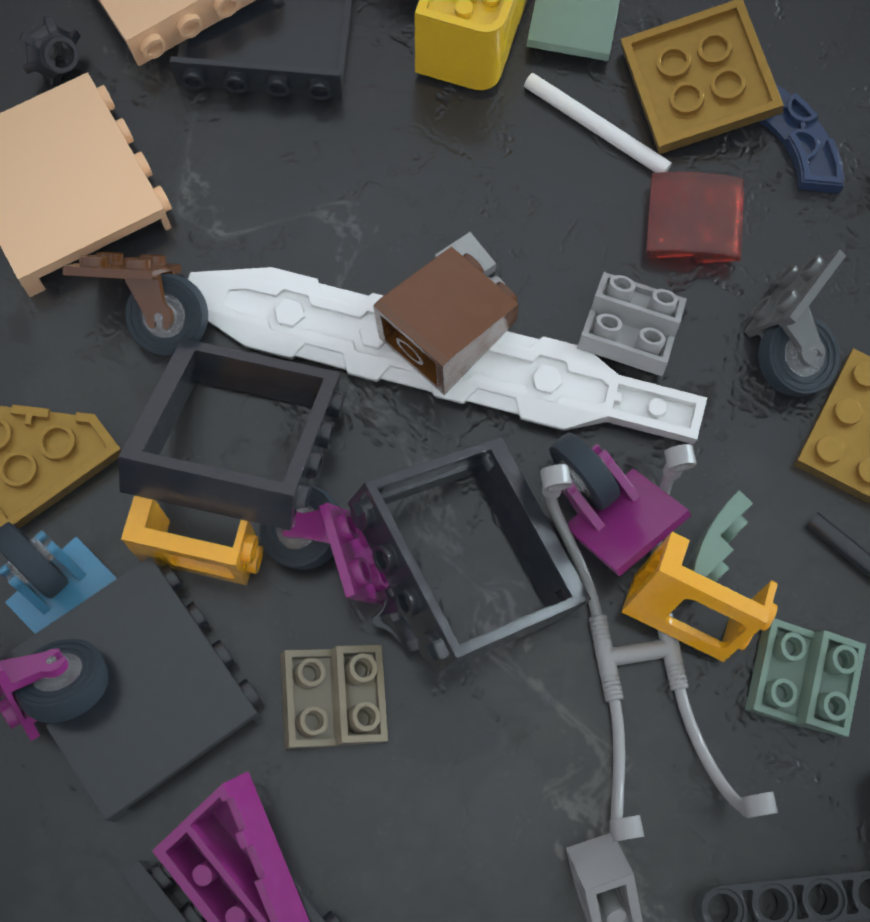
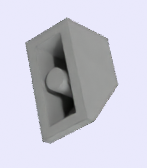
M610 833L566 848L573 882L587 922H643L634 873L618 841L613 842V837Z

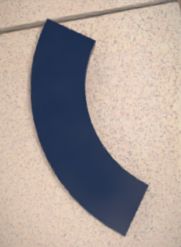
M776 85L784 104L783 113L758 122L774 133L788 151L795 167L798 189L841 193L844 188V172L834 139L829 138L818 120L819 115L809 103L797 93L792 95Z

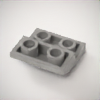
M603 272L577 349L663 377L687 299L677 296L666 289H655L634 282L626 276Z

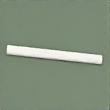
M531 73L525 81L524 88L656 174L664 177L668 172L672 162L541 77Z

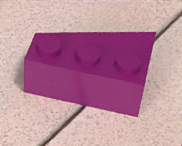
M249 771L222 783L152 850L207 922H310Z

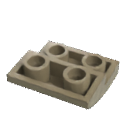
M382 645L335 646L332 649L284 650L280 653L284 750L362 745L388 741Z

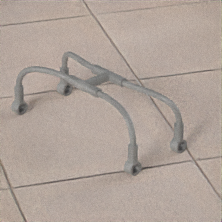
M691 444L673 446L664 451L666 464L663 468L664 475L659 488L668 495H670L674 480H677L683 471L697 465L693 445ZM558 464L541 469L542 493L548 510L577 574L591 597V600L588 601L591 613L589 618L590 629L593 636L592 639L605 701L609 702L613 732V780L611 817L609 820L610 834L613 837V842L644 837L640 815L623 818L625 732L621 700L624 697L617 666L664 659L670 690L675 692L677 704L690 740L705 770L723 797L747 818L778 813L773 792L741 798L733 790L716 765L703 740L686 692L689 685L685 674L679 640L658 630L659 640L613 647L607 616L602 613L593 580L557 500L562 490L572 486L569 467L566 464ZM663 540L651 550V555L661 545Z

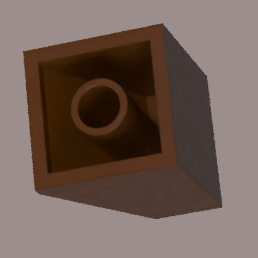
M452 246L381 297L373 305L379 338L443 395L517 321L519 308L516 295L507 285L502 282L495 284L483 274V267L473 256L467 253L462 256Z

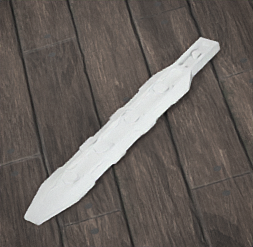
M273 267L190 272L188 278L189 281L198 287L206 300L208 323L245 348L291 360L298 357L347 370L348 375L375 382L383 379L433 393V397L459 404L471 402L519 415L521 420L563 431L609 422L693 445L698 438L707 397L618 375L595 354L577 349L578 345L544 336L541 339H536L506 331L471 369L443 395L379 338L373 305L383 295L372 293L368 296L318 283L316 278Z

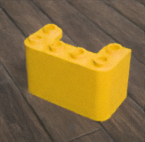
M419 0L415 11V73L474 90L483 91L492 88L501 78L528 0Z

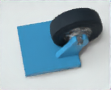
M7 522L0 527V552L8 560L0 567V574L17 590L5 603L35 634L117 579L77 537L61 549L42 530L30 540L13 523Z

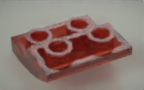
M701 172L652 173L646 249L649 257L694 256L696 263L740 261L744 200L743 178Z

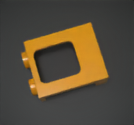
M134 496L121 540L139 561L143 562L151 557L160 566L168 563L173 569L246 586L250 573H258L263 557V547L258 546V536L255 534L250 521L240 520L233 547L167 533L170 520L157 501Z
M671 532L634 574L622 613L724 662L738 649L744 650L750 643L753 635L759 630L766 631L770 627L777 613V605L773 603L778 583L771 580L752 599H749L682 566L690 540ZM691 599L730 619L728 620L723 640L720 641L669 616V614L683 600Z

